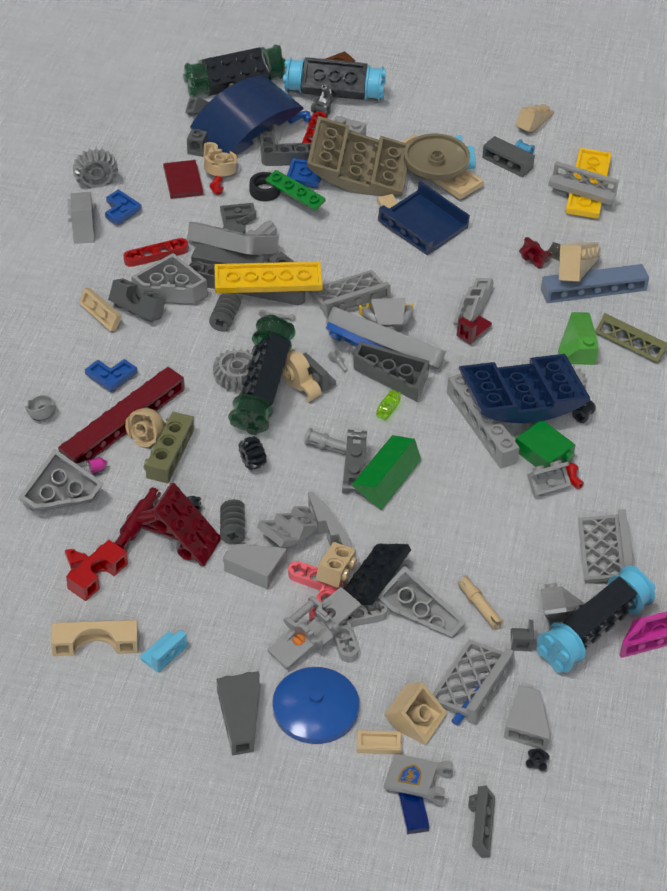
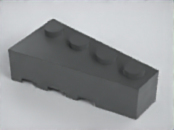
M359 342L353 355L355 370L416 402L418 401L429 375L430 361L364 342Z

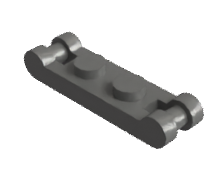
M348 429L342 493L352 491L356 492V494H361L349 481H355L364 470L367 431L354 432V430ZM353 439L361 440L360 444L353 443Z

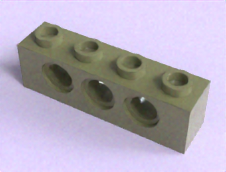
M172 411L170 417L165 420L164 429L156 445L152 446L149 459H146L143 468L146 470L147 479L169 483L195 430L194 416Z

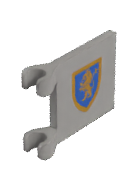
M395 754L384 783V789L426 797L435 803L441 804L444 801V788H431L436 772L443 777L450 778L453 773V763L450 761L433 762Z

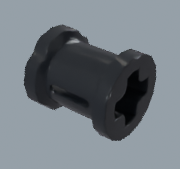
M590 400L586 403V406L584 404L573 411V418L579 423L587 422L588 416L596 411V405Z

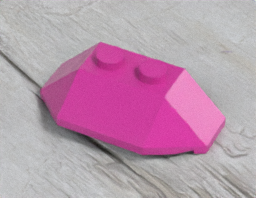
M667 611L632 621L622 642L620 657L623 658L667 646Z

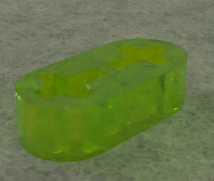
M391 390L379 404L376 417L387 420L398 406L401 393Z

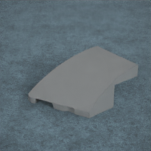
M293 506L291 513H276L274 520L259 521L257 528L283 548L295 545L306 539L317 530L318 524L314 520L313 515L308 514L309 508L307 506Z

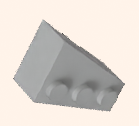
M91 192L71 193V199H67L68 222H72L74 244L94 243Z

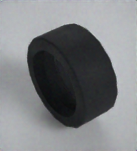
M259 172L250 178L249 192L254 199L271 201L280 195V190L275 187L267 189L257 187L263 184L270 185L266 183V178L272 174L271 172Z

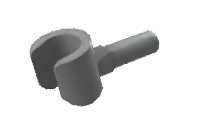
M338 349L334 351V354L330 352L328 354L329 360L332 362L336 361L342 370L346 372L348 369L340 358L342 352Z

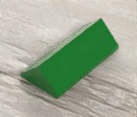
M392 435L352 483V486L380 510L384 508L421 461L415 439Z

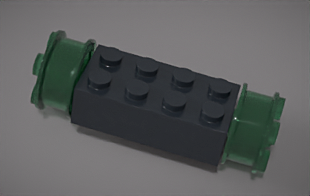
M274 44L271 48L266 49L265 47H258L201 59L195 64L185 63L183 80L188 85L189 96L196 97L200 93L211 96L219 94L228 88L231 83L235 84L250 77L266 76L270 80L275 77L282 79L285 74L286 60L282 57L280 45Z
M273 314L262 317L256 322L257 331L252 335V341L255 344L251 351L253 356L247 365L248 373L242 381L244 387L239 395L233 399L232 405L234 409L228 415L232 426L245 430L251 435H257V433L264 432L269 428L268 418L273 414V407L271 405L274 403L288 351L292 348L291 340L296 334L292 323Z

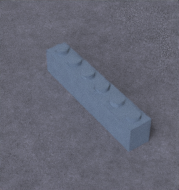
M643 264L590 270L580 281L559 280V275L543 276L541 292L546 303H555L647 291L649 276Z

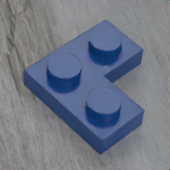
M119 189L106 197V202L112 205L113 208L105 212V218L116 225L142 210V205Z
M125 359L112 368L100 360L85 368V375L110 392L138 373L137 367Z

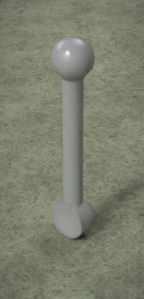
M263 309L259 310L260 317L272 316L286 318L290 321H294L296 318L293 314L283 315L266 312Z

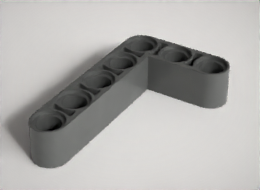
M271 126L260 134L261 162L265 166H290L292 158L308 160L312 143L275 144L274 127Z

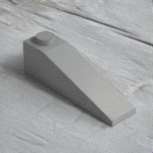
M405 566L378 596L392 611L450 637H453L466 623L465 620Z
M557 583L544 584L545 589H541L545 615L578 610L585 604L562 586L557 587Z

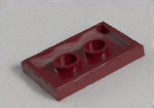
M196 160L163 163L170 199L203 195Z

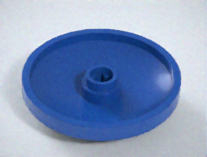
M307 667L292 672L279 683L273 695V715L276 723L288 736L303 743L324 744L343 737L354 726L359 713V697L354 685L341 673L324 667Z

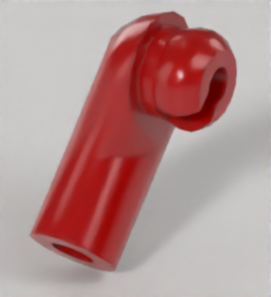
M216 176L209 185L212 192L216 195L222 194L224 190L223 186L220 187L223 181L221 176Z
M569 463L566 470L570 482L575 488L580 489L584 485V481L577 477L579 467L577 464Z

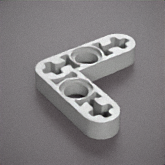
M375 601L373 605H361L355 612H361L364 615L363 617L356 618L351 614L349 619H345L339 625V633L345 632L349 635L347 638H340L338 634L333 637L342 661L351 663L358 657V645L352 627L380 622L386 618L387 606L382 601ZM330 611L329 616L333 618L336 614ZM346 645H348L349 651L352 652L351 654L345 651Z

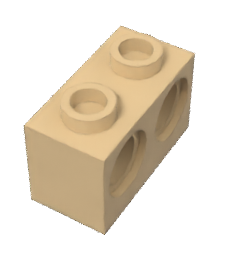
M333 542L318 564L316 580L339 588L343 581H347L350 570H354L356 566V549Z

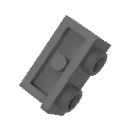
M303 353L310 365L307 368L309 375L312 374V379L318 383L322 392L336 385V380L309 354Z

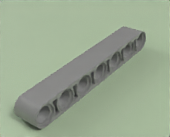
M332 307L326 324L331 322L383 348L430 361L429 366L436 369L440 368L446 354L440 348L337 307Z

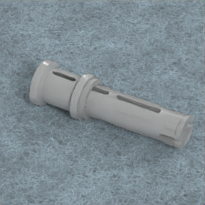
M313 428L307 430L304 444L310 443L319 446V449L327 448L346 455L347 442L329 437L328 433L322 434L313 431Z

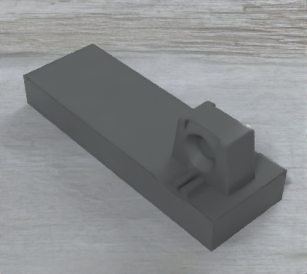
M486 785L478 786V794L469 796L468 808L471 812H475L472 847L481 858L490 857L495 796Z

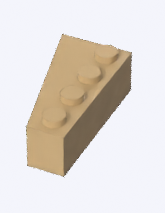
M578 241L560 245L559 280L580 281L600 256L601 248L598 246L599 242Z

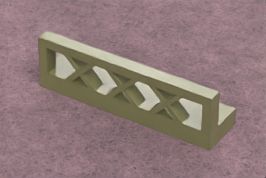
M604 313L595 330L597 334L657 363L660 362L664 352H667L666 342ZM605 322L612 325L613 331L609 333H604L601 330ZM624 331L628 334L629 339L621 341L618 339L617 333ZM639 338L643 340L644 347L637 349L634 347L633 340ZM655 346L660 349L656 358L650 355L648 348Z

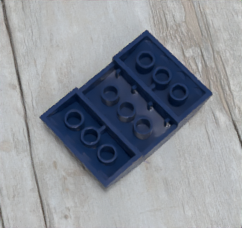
M255 76L241 80L220 92L200 111L190 128L207 131L208 142L216 143L218 149H222L224 153L230 154L231 151L237 156L253 145L252 139L274 124L277 126L282 125L304 110V108L266 76Z
M566 354L532 357L529 364L497 367L495 362L459 366V370L480 413L496 421L507 423L545 421L572 412L590 401L589 394Z

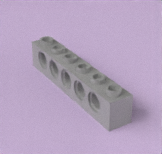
M462 374L449 377L447 395L499 468L516 464L519 446L503 424L480 413Z

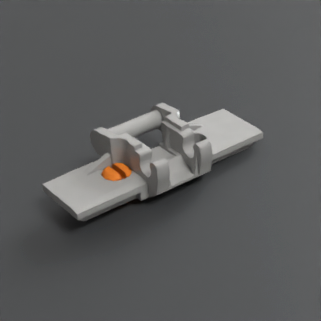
M342 587L322 603L314 596L308 598V602L293 615L283 619L290 630L269 647L267 651L288 669L309 650H319L340 632L339 625L354 613L361 604ZM315 608L316 617L308 625L303 622L296 624L311 609ZM333 611L336 615L331 618L327 612Z

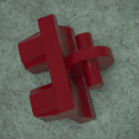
M525 237L524 244L519 250L522 254L521 257L525 261L529 260L538 269H541L544 263L549 261L551 253L544 251L537 241Z

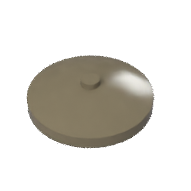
M438 133L424 134L412 139L406 145L404 162L410 171L420 177L432 180H446L457 177L465 172L469 166L470 152L468 147L455 137Z

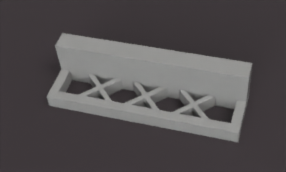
M556 161L548 186L611 205L617 195L619 180ZM558 168L564 169L566 174L558 173ZM573 174H580L582 179H577ZM590 178L596 179V181H597L598 183H597V184L591 183V181H590L589 179H590ZM605 183L613 184V189L607 188Z

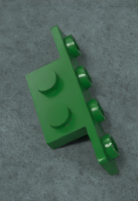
M275 170L266 178V183L314 211L326 201L325 197L278 170Z

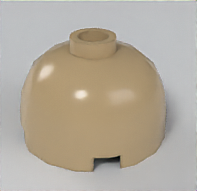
M141 408L132 412L127 417L125 428L130 438L133 437L136 441L134 442L136 445L149 447L157 442L164 429V422L160 414L155 410Z

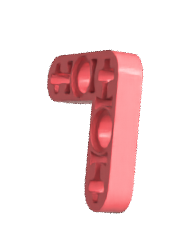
M299 561L292 562L288 567L290 580L319 590L316 599L321 603L323 602L321 600L323 597H329L339 589L320 581H313L311 577L317 575V567ZM344 581L342 582V584H341V586H340V587H342V588H344ZM315 608L309 611L310 622L316 617Z

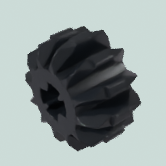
M252 436L240 441L238 451L245 467L250 470L261 468L267 461V455L265 454L263 444L260 443V439Z

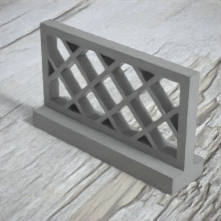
M372 270L323 284L322 291H309V294L324 310L326 318H328L332 307L352 312L359 310V305L366 307V304L369 303L370 306L371 299L391 298L390 284L388 282L383 283Z
M626 509L618 510L617 515L578 518L585 584L608 582L610 577L619 575L609 573L613 567L621 570L625 566H633ZM606 522H615L611 529L604 526ZM583 524H593L595 527L589 531L583 527ZM598 529L606 532L601 538L594 534ZM609 536L617 539L612 545L605 541ZM590 537L597 541L592 546L585 543ZM601 544L608 548L603 553L596 550ZM611 551L619 555L614 560L607 557ZM591 553L598 556L594 562L587 558ZM602 560L609 563L605 569L598 565ZM593 568L600 572L597 576H588V573Z
M469 639L433 692L434 697L444 709L460 713L468 717L469 723L476 725L515 666L514 650L506 648L503 652ZM471 648L480 651L479 654L469 656L468 652ZM487 657H499L497 661L490 663L487 661ZM480 659L484 660L485 664L476 667L473 666L472 661ZM469 663L471 668L459 671L458 667L461 664ZM488 670L489 674L487 676L478 678L476 672ZM469 674L474 675L475 679L466 682L463 681L462 676ZM459 677L461 683L449 686L448 682L451 679ZM478 684L479 689L477 691L468 693L466 687ZM464 690V695L453 696L452 691ZM448 692L451 697L446 700L438 699L439 695ZM468 699L469 704L466 709L457 706V702Z

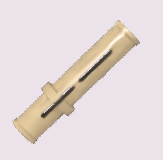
M469 577L461 578L465 583L459 580L458 586L467 595L468 601L476 606L492 629H498L497 623L502 625L504 621L482 596V591L474 586Z

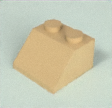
M423 682L405 684L384 716L398 732L422 744H427L447 712Z

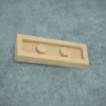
M84 288L79 304L108 330L116 331L122 315L91 288Z

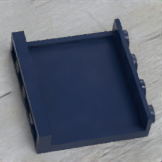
M421 181L418 184L417 191L391 208L385 205L381 206L378 214L379 222L427 256L467 229L470 219L468 213Z

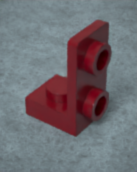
M462 316L458 320L456 336L472 344L492 327V322L481 316H478L472 322Z

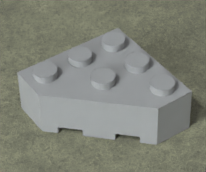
M174 253L132 276V282L137 284L136 295L139 298L144 293L154 292L166 298L165 302L194 304L207 296V280Z
M54 449L23 490L19 500L34 511L91 503L103 487V482Z

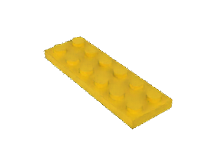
M580 148L575 167L607 176L612 153ZM574 174L577 179H582L580 174ZM590 178V179H589V180L591 181V183H594V184H597V183H598V182L596 181V179H593V178ZM569 193L565 213L598 219L602 203Z
M320 261L214 264L215 293L323 290Z

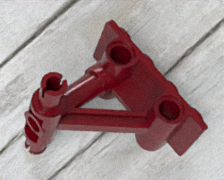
M174 482L169 484L162 496L158 489L151 487L145 498L139 500L132 512L127 515L126 521L120 528V535L114 543L125 550L128 543L134 540L143 528L178 540L181 545L177 553L181 558L196 560L200 566H205L221 540L220 535ZM161 496L160 500L158 501V503H157L156 506L154 507L155 502H156L157 499Z

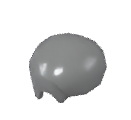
M40 395L32 400H28V404L25 406L27 413L32 419L45 420L54 412L55 402L49 396Z

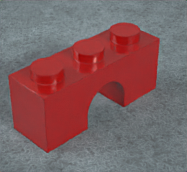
M111 540L106 541L89 557L84 558L82 563L75 569L69 571L66 576L67 588L84 601H87L100 589L99 578L96 573L108 572L115 576L128 565L127 551Z

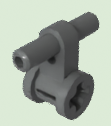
M324 84L321 86L323 92L320 98L314 99L312 102L311 112H323L327 117L331 111V103L334 100L332 91Z

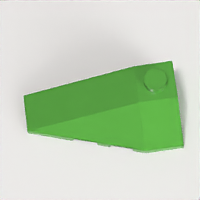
M589 312L571 313L558 348V354H566L571 364L596 365L598 342Z

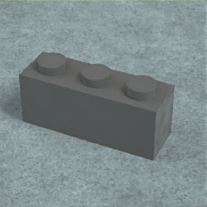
M494 136L483 145L482 158L520 177H524L533 169L535 155Z

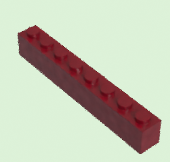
M166 367L137 390L132 391L130 395L119 401L111 409L105 411L96 420L90 422L88 426L78 431L69 440L63 442L58 447L59 452L82 468L89 460L94 459L127 434L125 428L126 419L132 412L141 408H150L158 411L185 390L184 377L170 367Z

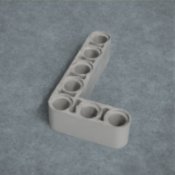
M189 222L187 240L244 254L259 255L277 254L279 236L245 234L203 223Z

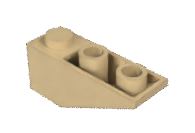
M545 104L521 108L515 126L528 132L536 131L555 111L550 110V107Z

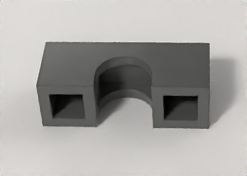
M124 278L113 280L108 300L114 302L115 306L124 307L132 314L143 316V319L146 321L161 318L166 298L154 292L142 294L139 300L136 296L137 284Z

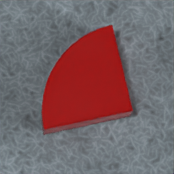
M75 549L65 550V555L71 569L76 568L82 563L84 558L88 557L87 554L77 552Z

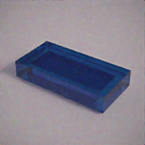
M398 792L407 835L429 832L430 826L423 797Z

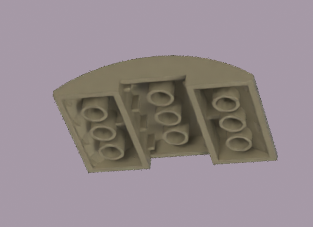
M318 116L306 166L324 180L349 191L373 196L402 195L407 173V166L404 162V150L407 143L380 136L378 140L349 131V125Z

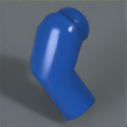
M301 111L289 119L288 122L292 124L301 119L308 122L312 116L309 111Z

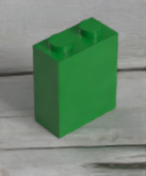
M545 421L537 422L517 436L515 440L519 446V455L535 467L544 465V468L551 467L550 463L561 460L562 463H569L575 456L576 444Z

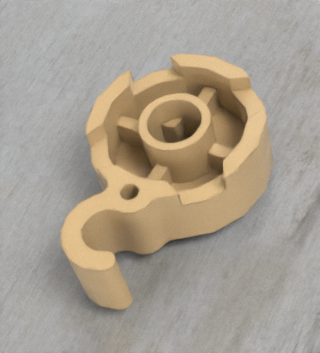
M204 143V170L214 176H229L236 172V154L231 151L230 154L222 152V149H218L216 143Z
M295 349L288 351L282 376L292 388L305 391L307 394L306 402L308 403L321 396V388L312 379V374L309 375L307 368L310 365L301 352L296 353Z

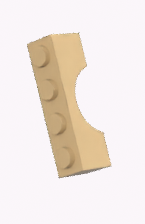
M137 620L52 623L53 656H74L82 645L92 641L108 643L117 654L138 653Z

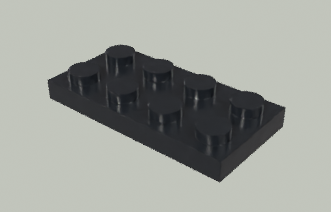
M376 544L343 589L361 605H373L410 553L411 548L409 544Z

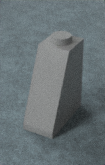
M233 545L230 551H226L223 556L224 571L268 589L287 562V549L284 547Z
M519 685L505 727L504 738L546 751L550 735L541 691Z

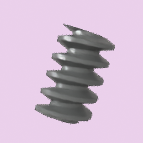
M225 293L219 296L209 318V323L213 329L225 332L232 325L241 304L240 299L236 295Z
M232 499L225 501L220 507V538L227 544H238L245 539V504L240 500Z

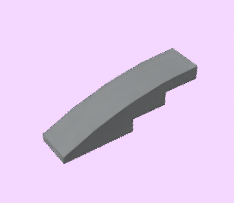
M492 278L475 279L474 285L469 287L467 295L462 296L453 322L454 325H458V320L462 316L472 322L477 319L493 287L494 282Z
M308 492V507L318 524L317 534L326 533L330 546L333 542L351 547L347 535L335 515L313 492Z

